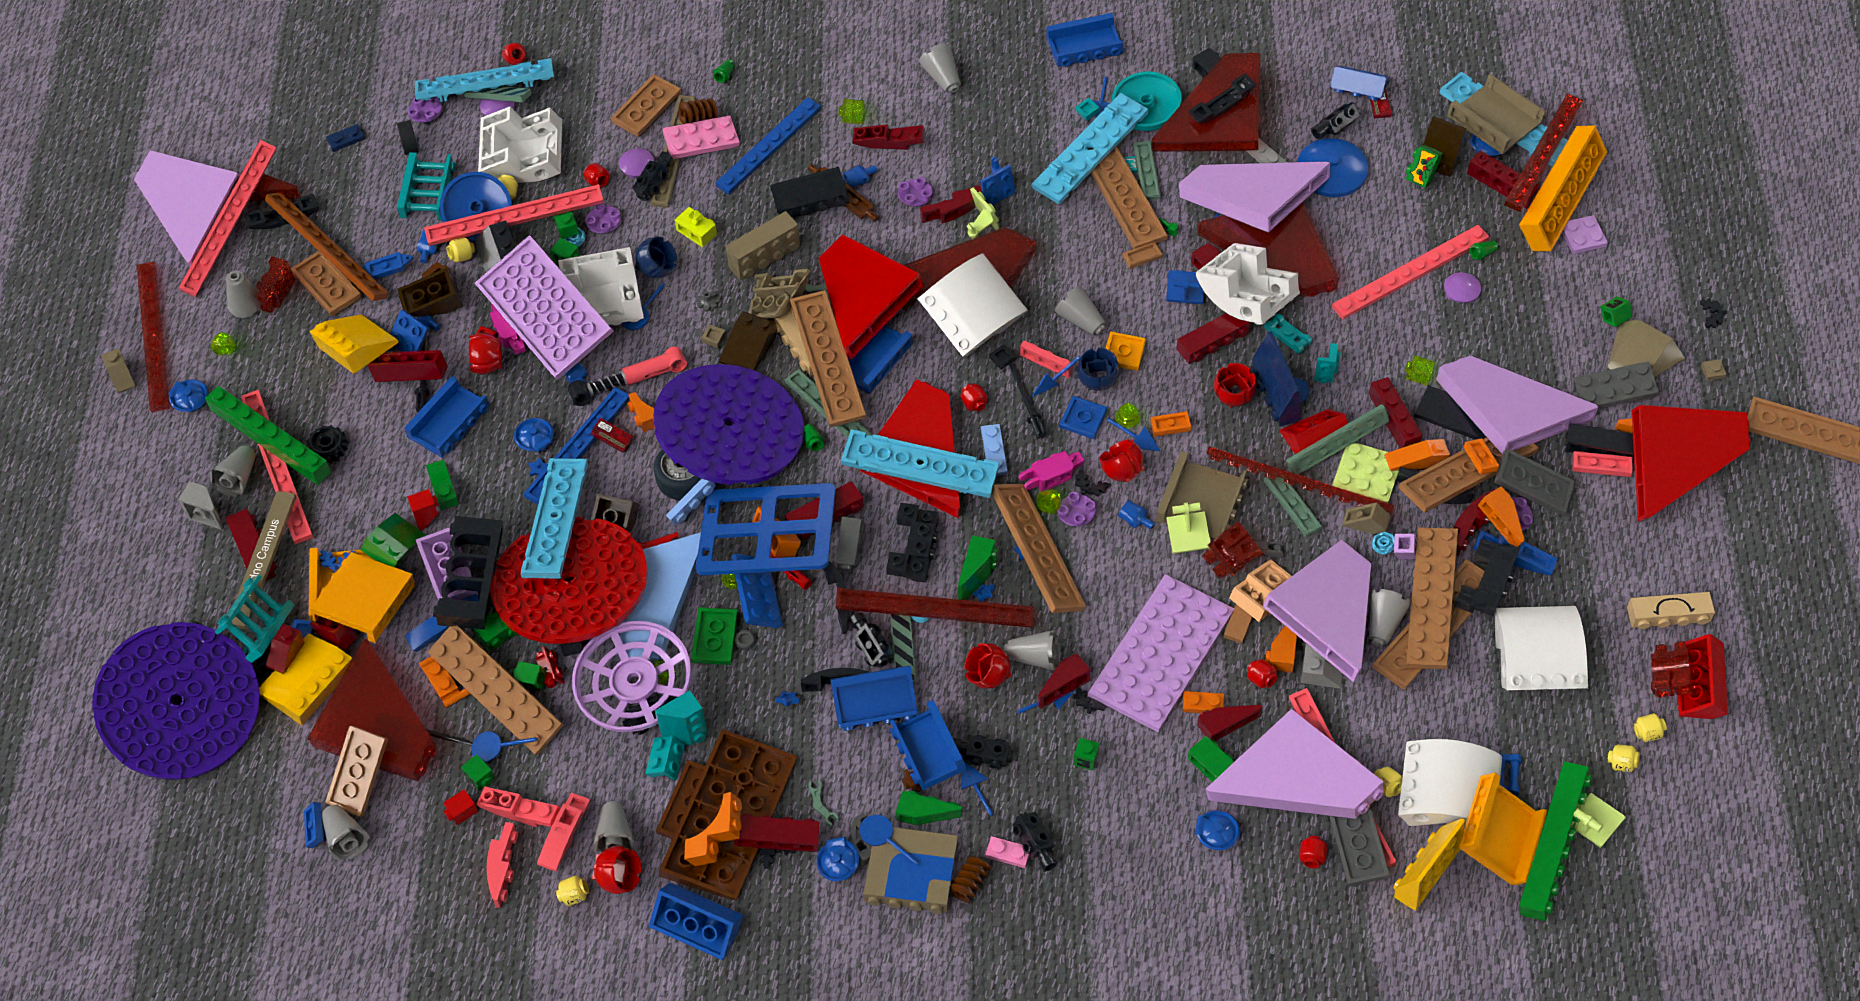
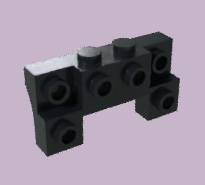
M900 503L897 525L910 526L911 528L905 554L889 553L886 567L888 575L901 576L916 582H926L929 562L934 559L935 548H932L933 543H937L938 540L936 528L939 514L937 511L919 509V505Z
M1481 538L1473 560L1486 564L1487 567L1478 590L1464 585L1461 586L1454 607L1470 613H1474V610L1494 616L1501 598H1506L1509 587H1506L1507 582L1511 583L1515 575L1512 569L1520 548L1514 545L1493 543Z

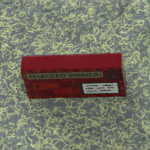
M1385 89L1383 98H1379L1378 101L1370 99L1374 119L1392 116Z
M599 418L590 434L622 453L633 437L602 418Z

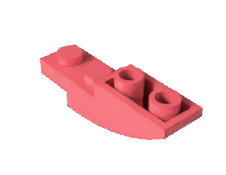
M484 787L476 804L478 807L496 815L534 827L539 825L552 827L560 811L557 805L525 799L520 794Z
M571 792L566 803H563L550 829L537 865L555 872L557 871L573 841V835L590 805V799Z
M505 822L500 840L491 839L487 857V880L490 893L497 908H500L502 902L506 901L508 896L507 886L514 877V871L509 862L512 857L511 847L512 844L517 842L518 832H516L514 824Z

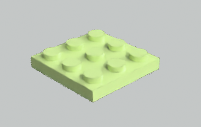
M1354 442L1345 447L1332 490L1388 505L1398 471H1390L1384 456L1388 452Z

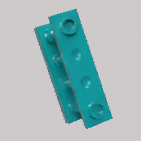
M409 152L397 204L400 218H407L408 212L412 210L436 211L438 220H442L440 199L444 189L451 181L452 172L456 170V163L453 161L451 154H447L446 163L421 162V160H418L417 153ZM421 169L444 170L443 177L418 176L417 172ZM418 183L441 184L440 190H418L414 188L415 184ZM414 197H438L437 204L411 203V199Z
M260 574L253 579L250 577L245 581L243 591L228 613L217 622L219 626L215 631L218 635L224 629H227L242 641L249 650L245 659L251 663L264 653L295 605L290 600L284 604H278L259 588L257 584L262 578ZM251 592L272 608L274 614L269 616L249 598ZM243 604L265 622V628L258 626L240 610ZM237 617L256 634L258 639L253 641L232 623L233 619Z

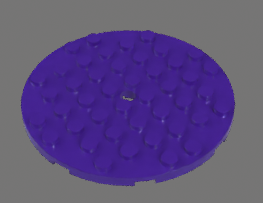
M715 364L687 370L674 377L664 386L654 407L653 423L655 435L668 457L676 464L679 463L687 468V472L715 483L733 485V483L746 482V484H754L775 477L795 460L803 441V418L798 405L791 395L771 378L740 366ZM729 420H731V423L733 425H726L725 422H729Z
M172 622L171 624L156 625L144 629L120 644L113 651V654L102 666L98 674L92 701L97 731L111 754L131 770L148 777L163 780H182L201 776L215 770L230 760L249 738L256 723L260 702L259 685L250 661L245 659L246 654L233 640L221 633L217 635L215 629L204 625ZM174 696H181L182 702L180 705L171 704V699Z

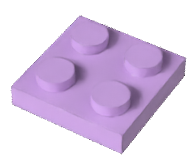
M1594 215L1570 220L1562 231L1572 254L1607 247L1608 244Z

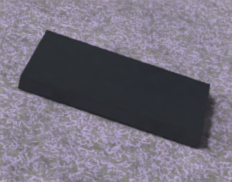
M1430 385L1427 386L1414 417L1475 440L1487 438L1446 391Z

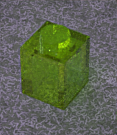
M843 99L842 106H839V116L842 118V123L863 124L865 114L864 100Z
M1414 355L1412 361H1408L1404 370L1407 372L1406 379L1428 386L1436 362Z

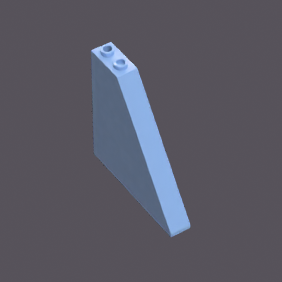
M701 533L643 549L648 568L646 589L639 604L621 623L646 621L666 627L673 632L696 574V561ZM633 630L620 633L619 636L623 644L630 642L647 643L651 631ZM658 634L655 645L666 651L670 640ZM644 649L626 650L628 657H641ZM652 652L649 658L652 664L662 660L655 652Z

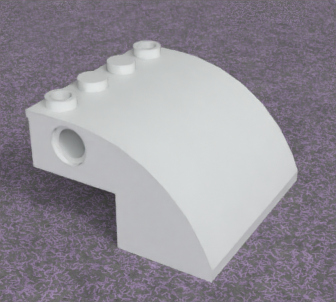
M511 107L482 117L478 172L487 173L496 178L501 177V175H509L514 177L517 183L541 181L561 174L562 118L551 108L521 118Z
M1233 243L1196 272V277L1204 292L1220 309L1238 319L1255 322L1258 325L1264 324L1270 317L1274 316L1276 312L1284 308L1287 303L1294 300L1300 294L1298 273L1267 268L1266 248Z
M630 247L559 260V268L608 325L616 326L627 321L637 322L644 318Z
M983 253L951 271L918 298L962 356H969L994 334L1002 333L1028 311Z
M1576 606L1496 609L1495 642L1496 648L1501 649L1502 688L1506 690L1588 688L1585 636Z
M1428 739L1408 741L1406 743L1398 816L1409 826L1448 824L1460 818L1465 820L1466 825L1480 776L1494 772L1500 776L1502 756L1483 746L1457 740Z

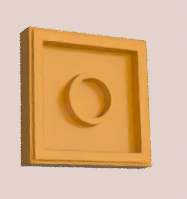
M1110 331L1105 349L1114 353L1119 367L1138 371L1146 338Z

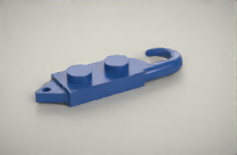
M397 252L366 262L362 268L376 280L405 270V267L414 258L411 255Z

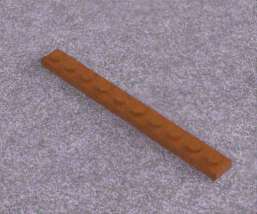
M282 193L266 195L265 201L351 280L358 289L365 293L370 300L387 299L389 292Z

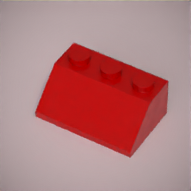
M1326 409L1284 427L1279 431L1294 454H1297L1345 426L1348 422L1345 413Z

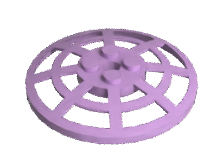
M646 621L624 622L594 637L583 648L573 669L572 690L581 711L596 725L616 732L640 731L658 724L657 718L654 719L652 712L663 705L669 695L679 697L688 691L692 674L691 661L682 641L666 627ZM633 630L651 631L647 643L630 642L623 644L619 634ZM658 634L672 641L680 653L670 659L664 650L655 645ZM612 638L616 648L608 652L598 664L587 660L601 643ZM644 649L641 657H628L626 650ZM652 652L658 654L665 663L654 667L649 661ZM619 654L621 661L616 664L613 670L606 668L605 665L614 656ZM684 660L686 665L684 688H673L675 682L674 666ZM583 667L594 671L592 680L593 693L581 696L580 678ZM669 670L668 686L659 685L658 675ZM600 675L609 677L610 688L599 691ZM631 677H639L636 683H629ZM654 692L663 694L658 702L649 707L647 698ZM615 695L620 702L616 709H613L605 703L603 698ZM597 701L612 716L607 723H604L591 714L585 703ZM628 703H639L642 709L639 712H624ZM645 716L647 723L631 727L615 726L620 717L638 718Z

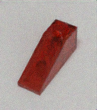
M263 174L249 201H265L266 195L273 193H282L287 199L300 198V193L297 185Z

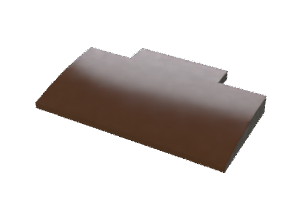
M722 729L706 766L687 760L658 824L656 834L673 839L660 866L659 877L737 901L759 848L734 846V840L718 842L717 862L694 866L684 859L685 840L700 834L714 821L721 808L724 793L731 792L741 800L742 810L740 815L751 814L754 817L773 816L797 756Z

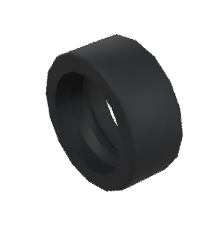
M411 120L397 123L405 155H409V152L418 153Z

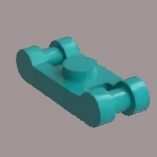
M1276 313L1271 321H1267L1264 324V328L1267 331H1272L1275 337L1298 354L1304 350L1305 346H1309L1312 343V338L1308 334H1303L1287 322L1279 313Z

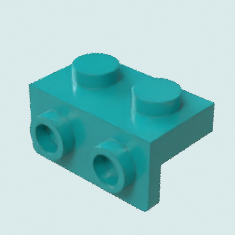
M1330 343L1328 358H1317L1314 381H1319L1320 383L1333 382L1334 373H1338L1341 352L1337 351L1338 344Z
M674 735L654 738L645 774L649 777L667 776L671 780H676L685 744Z

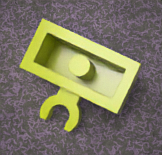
M688 207L675 219L676 230L701 247H704L717 235L715 222L704 217L698 210Z

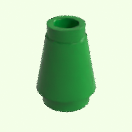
M728 59L714 69L713 78L718 83L728 81L735 66L732 60Z
M1495 241L1476 242L1470 246L1469 252L1473 259L1481 260L1497 251L1498 245Z
M812 424L804 426L807 448L813 452L821 450L824 446V438Z

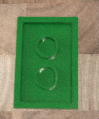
M698 607L691 655L692 663L731 665L738 618L737 609Z

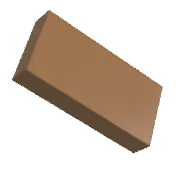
M1156 242L1123 252L1122 257L1129 269L1160 259L1163 257V254Z
M1237 604L1234 607L1223 637L1242 644L1252 616Z

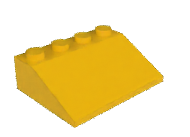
M362 314L324 321L310 331L317 346L353 374L399 343L396 338Z
M309 633L304 637L305 644L286 672L282 674L274 671L259 687V694L263 699L300 725H303L355 667L351 656L338 647Z
M1463 818L1441 826L1436 833L1433 832L1427 841L1428 845L1418 851L1414 864L1411 862L1405 870V876L1396 881L1393 887L1395 889L1394 898L1415 911L1418 909L1461 850L1459 845L1465 826Z

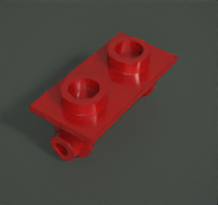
M542 646L543 651L536 654V661L538 665L547 669L544 680L545 685L548 688H553L557 682L565 684L563 670L556 661L558 660L557 654L553 650Z

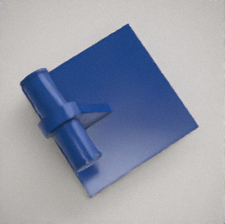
M996 156L991 158L992 174L980 180L982 194L986 199L985 202L992 205L1015 193L1011 165L1001 168Z
M1169 270L1166 301L1203 304L1204 290L1199 284L1196 272Z
M401 310L390 335L398 340L399 343L394 345V347L401 352L419 351L429 327L439 331L441 325L436 323L431 316H418L415 318L405 310Z

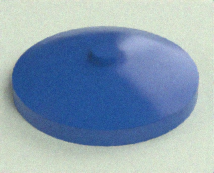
M1327 138L1314 141L1301 151L1297 161L1330 163V178L1314 191V193L1325 197H1344L1356 192L1363 186L1368 175V161L1363 152L1352 143L1341 139Z
M468 172L454 178L446 186L440 199V214L444 223L512 206V201L507 188L496 177L483 172ZM480 234L468 236L465 238H467L469 242L475 243L474 240Z

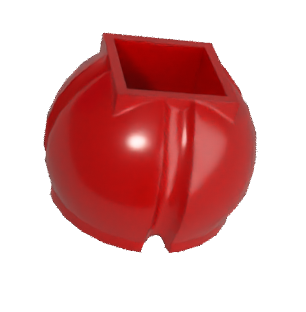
M488 333L470 335L469 361L473 364L470 366L471 373L486 375L501 369L502 351L500 338H496Z
M1230 363L1226 369L1222 367L1218 371L1214 379V391L1222 403L1230 406V408L1238 407L1248 403L1255 395L1257 388L1255 374L1251 373L1250 368L1246 365ZM1235 385L1241 390L1237 394L1228 391L1229 388Z
M1126 439L1110 446L1109 452L1104 451L1099 457L1104 473L1109 478L1119 482H1129L1145 470L1143 467V452L1133 439Z
M979 643L978 647H973L968 653L964 666L968 673L965 676L975 686L983 689H993L1011 677L1009 657L999 646L991 643Z
M623 846L607 848L601 854L596 855L592 879L596 880L598 885L607 892L613 894L630 892L635 889L640 881V878L637 876L638 873L642 872L640 858L634 850Z

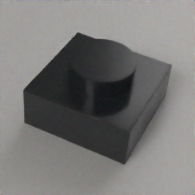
M1004 344L989 354V358L1000 369L1015 361V355Z

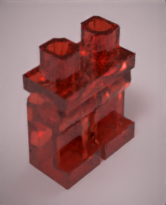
M271 256L268 261L270 265L268 272L256 284L258 292L255 297L259 302H262L261 310L272 313L275 307H281L282 301L296 281L288 261Z
M1237 521L1213 542H1210L1208 544L1210 549L1202 556L1209 565L1217 559L1220 561V564L1212 570L1221 579L1228 574L1231 576L1235 575L1247 563L1256 557L1258 559L1264 553L1241 523Z
M1676 642L1674 644V651H1668V647L1664 644L1656 645L1654 653L1651 654V690L1655 697L1674 696V691L1676 695L1695 693L1693 660L1685 642Z

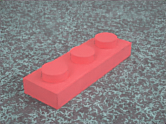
M1023 341L1020 345V356L1056 373H1059L1070 363L1068 359L1058 357L1051 351L1039 348L1034 343ZM1073 366L1062 375L1069 378L1072 374Z
M1574 451L1572 471L1631 477L1632 457Z

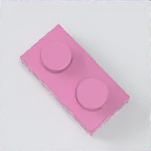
M991 836L985 857L1026 868L1030 854L1024 852L1021 844Z

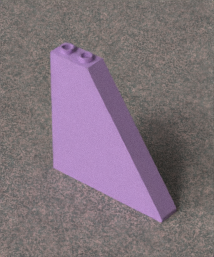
M150 150L134 180L180 253L191 266L240 175L237 172Z
M1296 162L1200 165L1179 183L1180 198L1269 232L1330 178V163Z
M1473 356L1460 358L1452 363L1442 365L1436 379L1502 454L1507 448L1514 451L1568 430L1570 423L1585 424L1594 420L1598 410L1596 404Z
M1340 540L1267 595L1263 607L1351 681L1354 682L1357 679L1362 668L1371 563L1343 540Z
M1291 709L1206 788L1207 798L1215 802L1356 819L1360 814L1367 812L1371 803L1375 800L1378 801L1383 796L1384 785L1380 778Z

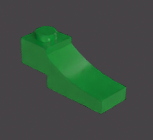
M569 211L552 216L562 239L579 234L572 212Z
M444 459L427 464L426 468L439 503L440 511L459 505Z

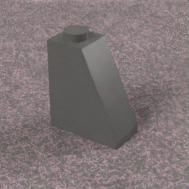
M842 517L835 561L836 564L840 565L841 569L851 570L852 567H857L866 526L862 519Z

